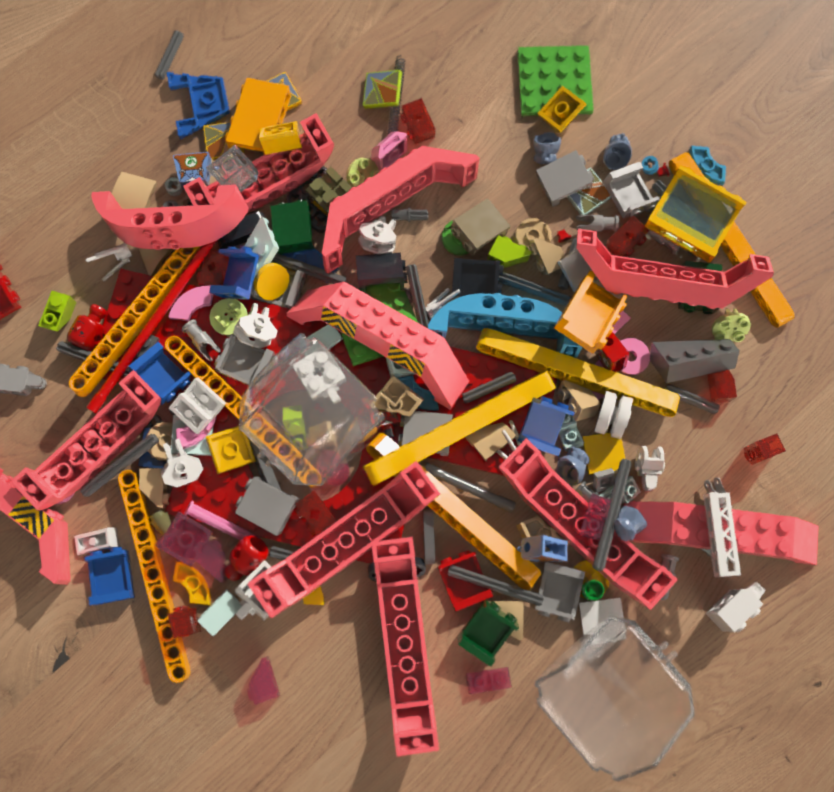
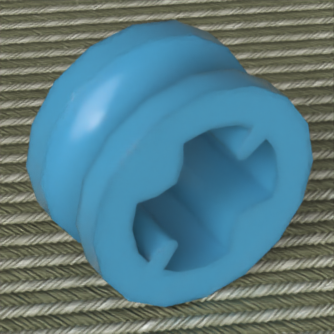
M647 156L642 160L641 165L645 174L652 175L658 171L659 164L656 157ZM652 162V168H648V163Z

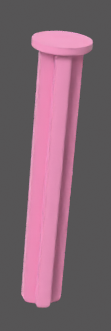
M194 501L189 503L184 513L185 516L190 515L238 540H242L248 535L257 536L193 504Z

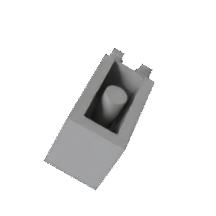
M0 364V393L27 396L31 393L32 389H44L48 384L44 378L36 376L27 367L17 366L16 368H10L9 365Z

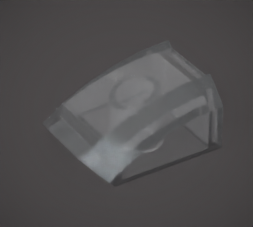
M236 145L206 167L219 185H237L240 193L253 182H257L259 174L254 164Z

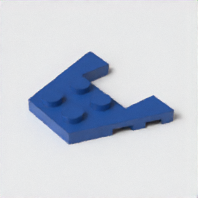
M166 72L170 90L189 87L194 118L176 121L180 139L230 114L223 77L205 75L198 77L185 73L178 75L173 72Z

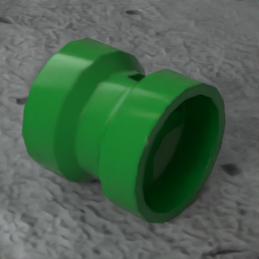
M590 580L582 585L581 592L587 600H598L604 594V586L598 580Z

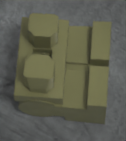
M330 166L326 170V174L321 179H315L306 189V192L329 213L330 203L336 197L346 194L352 187Z

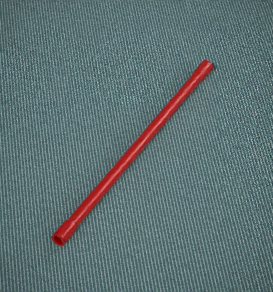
M218 240L201 246L101 389L91 399L86 407L95 414L99 411L111 390Z

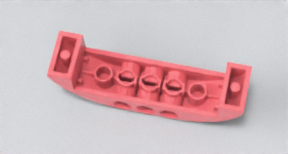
M317 113L300 122L305 132L300 135L302 148L263 155L208 186L205 185L200 177L184 185L183 187L193 206L214 205L219 185H237L248 206L247 213H250L309 180L326 163L334 148V143Z
M219 185L214 205L122 209L110 191L92 192L91 195L96 210L113 233L124 243L141 249H180L209 244L232 231L248 212V206L237 185Z
M134 370L118 383L124 390L36 470L26 467L11 480V483L36 510L40 511L51 507L82 488L127 448L152 420L158 410L161 398Z

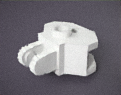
M381 216L374 222L362 223L359 227L361 235L358 238V242L364 250L375 254L393 253L396 244V235L393 232L396 221L391 220L389 224H386V217Z
M253 303L250 314L239 319L233 333L241 343L260 349L271 344V340L276 337L277 330L270 322V317H268L269 308L265 307L262 313L259 314L257 313L258 304Z
M180 439L175 440V445L179 451L178 454L171 455L170 446L167 443L163 444L167 455V463L161 471L164 483L174 487L197 480L203 470L199 458L187 455L183 450Z
M641 446L637 451L635 470L638 472V476H642V488L648 492L657 487V477L665 469L662 447L654 449L652 457H648L646 446Z

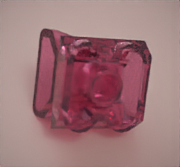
M178 512L165 534L156 541L155 546L191 567L213 532L183 513Z

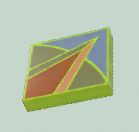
M400 70L366 73L363 107L369 109L399 106L402 72Z

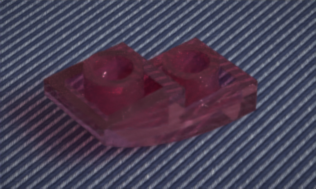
M595 494L591 495L579 535L597 541L600 540L604 522L609 512L610 499Z
M508 667L466 673L469 694L512 688Z

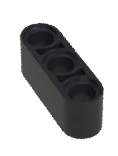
M256 212L245 216L232 231L217 241L219 248L228 249V247H235L247 242L261 216L266 219L264 213Z

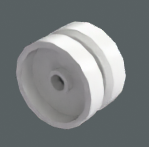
M606 391L594 432L605 434L609 424H612L611 437L621 439L630 419L633 398L621 397L617 407L615 406L616 393Z

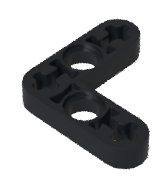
M322 166L318 172L320 174L324 172L325 175L327 168ZM316 173L309 180L291 190L287 194L286 199L287 203H292L291 198L293 197L295 199L298 197V200H307L310 207L314 210L312 215H310L311 227L319 233H325L328 217L309 201L311 196L303 190L305 184H311L317 179L318 175ZM317 216L320 222L325 221V226H319L315 217Z

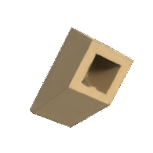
M538 238L529 240V250L532 251V255H535L538 261L536 262L537 268L543 275L560 269L558 261L565 257L561 247Z
M563 380L558 388L557 395L563 404L569 406L568 410L575 412L574 416H572L575 421L595 416L601 404L590 389L567 380Z
M163 468L140 469L139 489L158 508L166 510L167 505H169L170 494L167 493L168 484L164 483L161 475Z

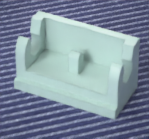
M226 589L197 621L214 636L236 614L242 605Z

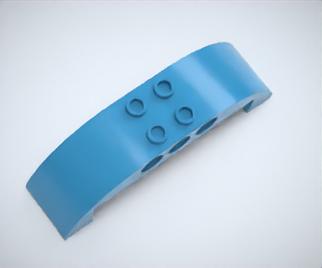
M479 293L456 298L439 309L427 327L446 338L447 327L478 331L490 328L505 334L557 339L556 352L576 359L582 349L580 345L554 329L562 315L561 311L545 302L523 298L519 295L505 296L500 293Z

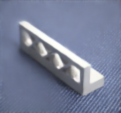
M707 493L703 496L714 577L741 575L730 494ZM718 498H724L725 507L722 511H720ZM721 517L724 518L728 523V527L724 532L722 529ZM724 537L730 541L731 545L727 552L725 551ZM726 558L733 562L734 571L728 572Z

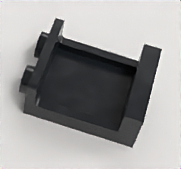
M401 252L356 255L358 290L366 293V285L399 283L400 291L404 290V283H408L407 272H403L406 271L405 260L401 259Z
M454 258L452 293L459 289L460 293L456 295L457 297L479 293L502 294V284H499V276H503L504 265H500V261Z

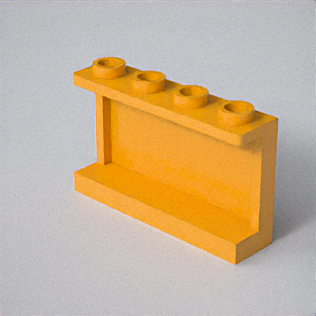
M246 78L245 84L241 86L240 99L236 102L235 114L230 120L229 132L227 131L225 135V142L229 150H234L236 146L261 151L265 155L259 139L260 129L283 124L291 99L288 85Z
M589 270L578 285L554 329L594 354L598 348L601 350L608 340L605 338L609 337L614 329L612 325H615L619 320L620 315L618 313H621L627 305L625 303L627 295L624 294L620 299L616 298L593 282L595 273Z

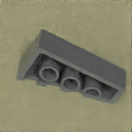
M730 339L652 342L650 362L666 383L735 369L740 350Z

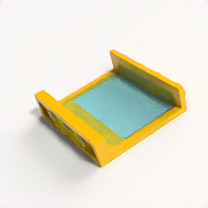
M680 165L644 227L710 263L715 258L718 248L747 202L742 200L740 196L729 193L724 187L713 184L706 177L695 174L690 168Z

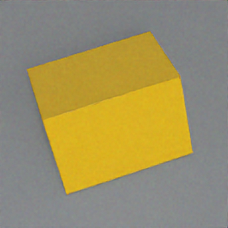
M562 86L537 114L556 133H561L587 104Z
M297 121L260 129L259 139L265 155L302 148Z

